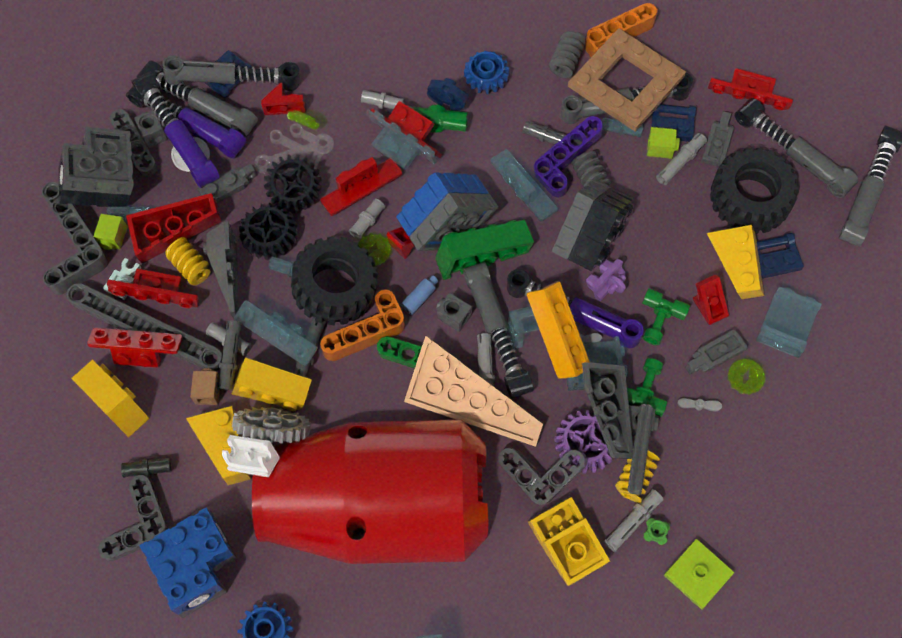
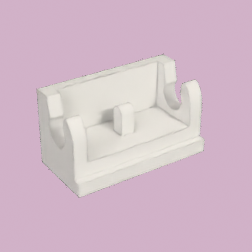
M230 435L227 439L228 445L231 447L230 454L228 451L222 450V456L228 465L229 471L265 477L270 476L280 459L272 443L267 440Z

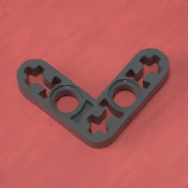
M515 448L502 450L498 458L502 468L531 500L539 505L551 502L587 465V456L581 450H571L542 477L520 451ZM514 454L513 461L517 465L522 462L523 465L517 468L513 463H507L508 457L506 455ZM571 456H580L578 460L579 466L573 465L569 471L562 466L563 463L565 466H568L573 461ZM524 469L529 470L532 474V479L528 483L523 482L520 477ZM557 470L562 471L565 476L561 484H557L553 480V474ZM548 485H551L553 488L545 492L547 498L539 499L538 489H545Z
M144 475L133 477L129 483V490L141 523L111 535L100 542L98 553L107 561H114L141 549L140 544L152 540L156 534L151 532L154 526L150 519H154L159 527L162 526V528L158 529V534L168 529L153 484ZM139 482L146 484L143 486L144 492L147 495L145 497L136 489L139 487ZM147 502H153L155 505L153 512L150 514H144L142 510ZM138 533L140 537L139 542L133 546L128 545L127 539L129 535ZM122 543L125 549L123 550V548L118 545ZM109 544L118 546L113 549V554L111 555L105 552L108 550Z

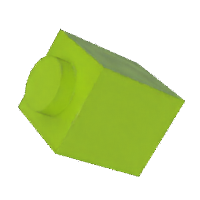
M651 127L648 137L647 156L672 159L674 151L679 149L680 139L676 138L677 130Z
M101 214L93 237L103 249L112 250L114 248L121 250L128 226L120 216Z

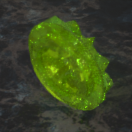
M293 110V112L288 111L287 117L289 120L314 130L319 128L320 123L316 122V118Z
M370 232L369 235L362 236L361 240L357 242L359 243V248L362 249L364 247L369 252L368 257H373L376 262L375 265L382 264L390 256L391 245L388 239L380 233L373 234ZM377 243L378 250H374L370 255L369 246L372 247Z
M738 360L728 370L727 380L730 381L731 388H735L739 394L745 393L750 395L758 392L765 383L764 370L753 360ZM749 370V378L752 380H748L743 384V377L740 375H744Z

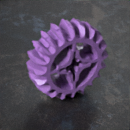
M589 410L586 411L585 416L580 411H577L576 418L569 414L568 421H561L562 427L557 428L556 433L558 436H555L554 439L556 443H559L555 446V450L558 452L563 451L559 454V459L571 451L567 441L569 439L585 455L588 452H601V454L595 457L587 458V465L582 470L583 473L587 472L588 467H590L592 473L596 472L597 466L603 470L605 462L609 464L612 462L606 443H601L602 440L598 439L594 434L595 429L601 435L602 432L596 416H590ZM580 426H588L585 431H572ZM588 434H590L589 444L582 450L584 438L587 439ZM571 456L573 460L571 463L579 466L578 460L580 456Z

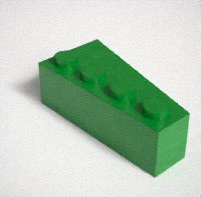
M512 220L506 224H492L486 228H471L466 232L448 233L443 237L435 259L443 280L451 278L450 274L460 271L461 275L464 274L463 268L482 262L490 266L498 258L501 261L527 254L534 241L525 220Z

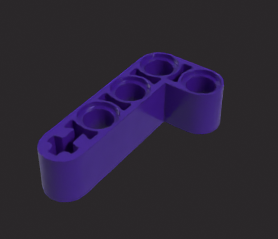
M590 116L536 160L534 164L535 177L552 196L558 198L567 193V178L561 171L602 136V121L598 117ZM576 139L582 141L579 146H574L571 142ZM563 153L566 157L559 160L555 158V155ZM544 166L549 168L547 173H540L538 171ZM555 182L563 183V187L560 189H555L552 185Z

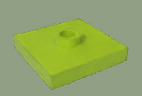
M696 539L664 576L702 610L734 572Z

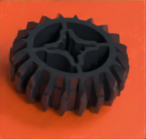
M288 154V160L284 161L283 157L280 156L279 164L275 161L272 162L274 169L267 168L269 175L264 176V180L268 183L264 184V189L268 190L266 192L267 197H272V204L278 202L280 208L286 205L289 212L291 206H294L295 212H298V206L302 205L305 210L307 209L306 202L311 205L314 204V200L311 197H319V193L316 191L322 190V186L318 184L322 182V178L317 176L320 172L319 169H314L315 164L313 162L307 164V157L300 161L298 154L295 156V159H292L291 155ZM294 168L293 172L284 173L285 170ZM303 171L311 179L309 187L305 186V183L301 181ZM277 179L285 185L283 195L276 190ZM294 180H296L297 185H296V184H292V186L289 185V181H290V182H294ZM299 192L303 194L299 197L291 198L294 193Z
M269 202L267 207L260 204L259 209L253 207L252 213L246 212L245 216L247 219H241L242 226H239V238L243 242V247L251 255L255 253L258 259L263 255L268 260L270 255L276 259L278 253L285 255L284 249L291 250V244L296 243L295 236H298V230L296 229L297 222L294 220L293 214L289 213L286 207L282 209L279 204L273 207ZM273 220L280 221L285 226L280 225V223H274ZM252 237H257V239H263L264 243L258 242Z

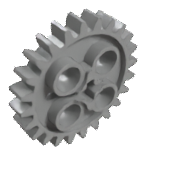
M252 407V410L245 408L244 411L239 410L238 413H234L232 427L233 431H237V434H243L242 437L267 440L271 443H283V441L292 443V440L300 441V439H305L306 436H309L311 422L305 416H299V413H291L289 410L283 411L281 408L261 407V409Z

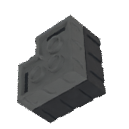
M86 127L82 144L72 145L71 143H63L58 166L59 204L127 208L134 186L130 131Z
M594 179L577 192L552 252L565 259L569 258V261L589 271H592L596 266L600 267L611 252V249L608 247H610L612 242H615L617 237L621 236L625 225L622 223L626 217L629 218L633 211L634 205H632L634 197Z

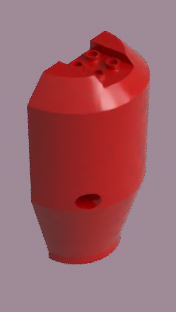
M462 420L348 422L310 434L305 439H300V441L292 440V443L285 442L273 446L280 459L270 476L253 475L252 515L254 531L258 542H271L348 564L465 562L488 538V503L482 502L483 489L482 486H478V483H482V467H486V443ZM357 533H365L362 539L354 540V536Z

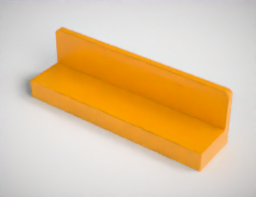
M555 282L540 290L528 292L529 303L557 377L560 379L579 376L583 373L582 363H590L561 283Z

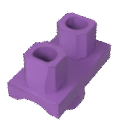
M618 258L614 262L606 259L599 267L602 275L598 277L595 274H591L586 279L587 286L594 292L595 299L601 301L608 293L613 294L615 291L622 293L626 289L623 283L626 280V274L622 268L623 261Z

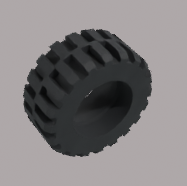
M745 148L743 152L740 150L733 152L731 156H727L722 164L719 165L711 185L710 200L713 202V210L719 212L718 217L721 221L726 220L728 222L727 226L733 228L752 225L755 234H758L760 230H762V233L771 231L772 228L776 229L789 216L798 198L799 185L797 183L799 180L797 175L793 174V167L790 164L787 165L785 163L786 159L782 156L777 157L775 152L770 150L765 152L763 148H756V150ZM742 180L757 181L770 191L772 199L766 202L751 201L738 191L735 183Z
M334 236L327 237V240L319 238L315 240L314 245L312 243L307 244L304 247V251H300L296 256V261L292 267V296L296 300L297 307L300 310L304 309V314L308 318L316 317V322L322 323V321H327L328 325H335V322H340L341 325L348 324L349 319L352 321L359 319L360 313L365 314L368 311L369 305H372L378 283V268L375 267V260L371 256L368 257L369 252L364 247L362 249L359 248V243L352 241V243L348 242L347 238L344 237L335 239ZM338 269L350 275L355 282V286L343 293H330L321 289L313 278L323 270Z

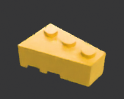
M752 225L707 233L740 298L748 299L764 296L756 234Z
M245 357L231 394L283 406L284 409L289 411L301 410L304 406L312 380Z
M92 359L71 379L129 438L150 418L133 401L136 396L127 387L122 389L121 387L124 384L115 375L110 377L112 372L103 363L99 366Z
M232 406L186 418L227 485L251 479L250 474L229 471L228 465L222 456V450L228 451L229 454L231 452V447L227 442L230 435L242 437L241 434H237V431H233L232 422L236 412Z

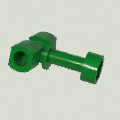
M648 288L642 304L654 308V313L657 316L652 328L646 329L643 339L649 344L660 345L663 338L660 330L665 318L668 319L673 316L684 321L690 305L675 299L674 303L662 298V293Z
M652 358L646 359L643 366L646 375L642 387H637L636 390L627 387L629 405L637 404L640 406L641 404H649L655 409V415L662 417L667 401L654 397L651 387L655 375L661 374L662 362Z

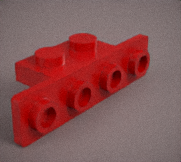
M735 68L731 83L711 78L708 89H711L714 93L730 94L733 98L740 100L754 98L762 105L768 104L777 110H789L793 103V99L772 94L776 82L775 78Z
M401 101L397 103L388 118L373 108L369 111L374 115L373 120L382 126L385 123L391 126L389 130L399 137L401 134L407 137L406 141L414 147H417L419 144L424 148L422 152L431 158L435 155L439 158L442 157L439 151L423 142L433 128L434 123Z
M373 157L362 160L357 166L343 171L336 177L338 189L320 199L321 203L330 216H334L402 176V170L393 158H389L377 165Z
M136 269L133 284L110 279L107 281L108 291L116 296L129 295L143 301L151 299L161 304L174 303L179 304L183 308H197L199 304L197 295L179 292L181 276Z
M93 328L87 345L88 347L110 349L114 364L158 368L161 362L159 353L177 354L182 342V335Z

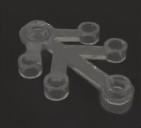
M294 123L290 127L291 135L295 138L301 137L310 142V144L303 146L283 136L281 131L273 130L270 133L271 142L281 144L291 150L269 157L267 155H259L254 161L255 168L260 173H267V168L272 167L273 161L280 163V156L285 161L288 160V154L291 155L292 159H295V156L298 154L300 161H302L306 154L314 152L310 162L315 164L314 169H316L322 155L332 151L334 147L333 139L324 133L316 136L303 130L300 124ZM299 128L300 132L293 133V129ZM274 134L280 135L278 140H274L272 137ZM320 141H326L327 145L320 146ZM266 160L267 163L266 165L261 166L259 165V161ZM294 168L285 170L284 173H291L294 171Z

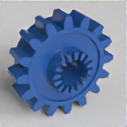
M494 51L476 52V55L470 56L469 62L465 63L464 77H466V84L471 83L472 90L477 87L478 93L485 90L486 94H489L491 89L497 92V87L503 88L504 82L508 81L509 67H507V61H503L502 55H497Z
M263 602L260 608L255 604L253 605L254 610L252 612L245 611L247 615L245 620L240 619L239 621L243 626L242 629L237 630V633L243 635V638H290L288 632L294 631L292 626L287 625L292 621L291 617H284L287 611L284 608L278 611L276 603L271 608L267 602ZM268 624L271 625V632L267 636H261V628Z

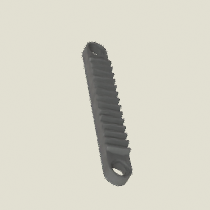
M74 284L67 290L66 297L71 305L120 330L181 334L182 342L177 354L172 355L202 369L208 368L214 371L220 369L219 363H222L223 355L216 347L84 284ZM76 292H85L81 300H74ZM209 355H217L216 363L211 365L206 363V358Z

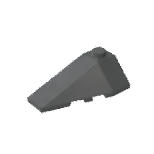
M226 221L206 234L207 242L203 243L204 254L208 255L234 321L239 320L237 240L229 221Z
M582 363L584 387L611 458L632 459L633 443L625 366Z

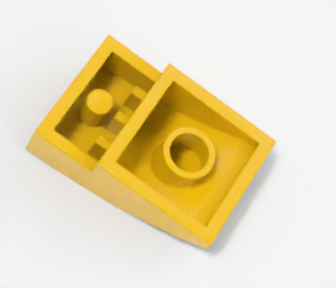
M572 497L565 499L527 521L567 586L610 562L587 519L583 518Z

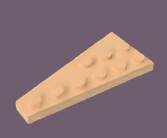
M425 336L404 402L456 420H462L465 423L535 447L537 446L543 427L542 422L429 337Z

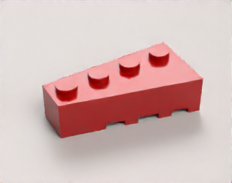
M212 193L126 215L135 256L141 263L165 252L175 240L181 237H185L188 240L222 222L217 202Z

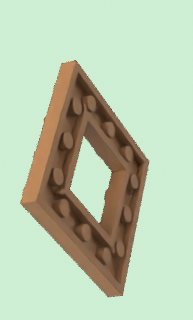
M618 28L568 82V87L636 132L685 77L686 71ZM622 57L653 77L632 102L600 81Z

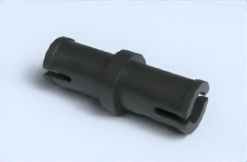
M170 457L155 460L144 458L143 461L121 463L123 478L137 475L150 477L151 474L172 472Z

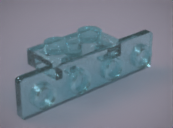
M367 109L365 113L368 118L383 128L371 144L376 150L405 170L418 153L433 164L437 162L433 149L427 145L422 147L417 143L418 140L413 135L408 133L406 136L401 132L402 129L394 122L389 124L381 113L376 110L373 113Z
M507 149L491 158V164L502 175L504 181L513 188L517 196L525 202L540 221H544L557 212V206Z
M245 300L234 319L242 322V325L302 365L307 366L318 347L305 339L307 335L302 333L304 329L295 323L290 325L285 322L286 317L276 311L273 313L264 312L251 302Z

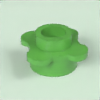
M654 518L648 519L646 522L647 531L643 535L644 539L647 542H658L659 545L666 544V535L670 525L667 522L655 520Z

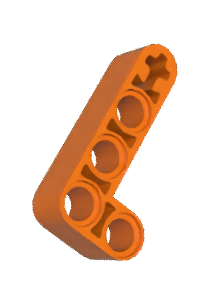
M645 3L589 29L585 49L589 56L592 57L618 28L632 37L652 29L657 15V8L651 3Z
M381 290L376 294L377 315L330 333L322 338L320 346L327 360L337 361L377 344L382 337H395L404 331L403 313L395 295L390 290ZM383 301L391 302L389 305L386 306L381 305ZM393 319L400 321L395 325L389 323ZM371 328L379 329L376 333L368 332ZM352 336L358 337L355 342L347 341Z

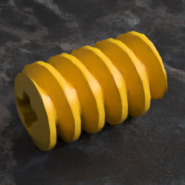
M185 237L175 240L165 252L167 259L182 273L190 285H198L209 277L211 271L207 269L209 266L208 261H203V256L198 255L197 249H193V245L188 243Z
M649 450L647 451L644 472V486H649L650 484L645 477L653 478L654 475L649 471V468L657 469L658 467L652 461L660 460L656 454ZM627 459L628 464L624 466V473L620 474V481L616 483L615 487L623 497L641 503L642 499L638 495L630 494L628 491L632 459ZM642 488L641 494H645L646 491Z

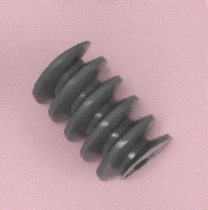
M567 31L561 35L552 59L549 62V68L556 76L567 79L573 75L575 65L578 63L583 46L586 44V39L582 34Z
M595 151L583 153L572 161L573 169L577 172V176L584 187L594 179L606 185L611 184V180L606 179L607 173L602 172L604 167L599 165V158H595L597 155Z

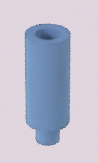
M433 275L428 280L423 279L400 304L401 307L408 314L413 315L436 290L435 284L438 282V279Z

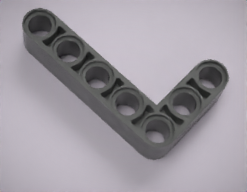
M49 182L43 186L42 195L78 250L77 253L48 269L43 275V281L54 294L61 295L66 293L70 286L78 283L81 284L103 271L108 265V259L73 204H59V184Z

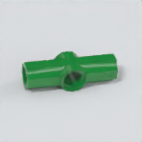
M431 105L429 108L410 107L434 123L430 132L439 133L443 129L466 132L467 112L448 111L440 105Z

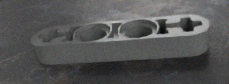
M115 110L110 115V122L114 129L134 132V136L130 138L132 152L136 147L143 148L140 154L132 153L131 156L137 170L144 177L154 175L157 171V164L131 118L125 110ZM119 118L123 119L125 123L124 126H121L120 122L118 121ZM144 159L149 165V168L147 169L144 167L142 163V160Z

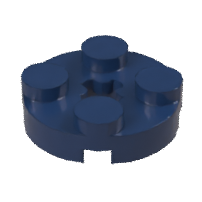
M445 78L444 81L432 79L427 88V96L433 102L440 106L443 103L450 105L449 109L454 111H460L464 108L469 94L455 86V81L449 78Z

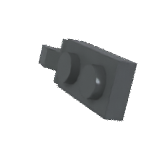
M723 111L720 122L714 121L712 124L702 163L719 167L725 159L734 129L733 126L728 125L731 113Z
M249 164L242 168H234L221 175L220 179L207 184L203 188L197 187V190L201 196L212 193L218 203L244 190L245 186L249 184V180L257 177L253 166Z
M734 329L699 348L692 355L694 359L688 362L685 368L690 375L700 369L703 372L710 371L748 349V346Z

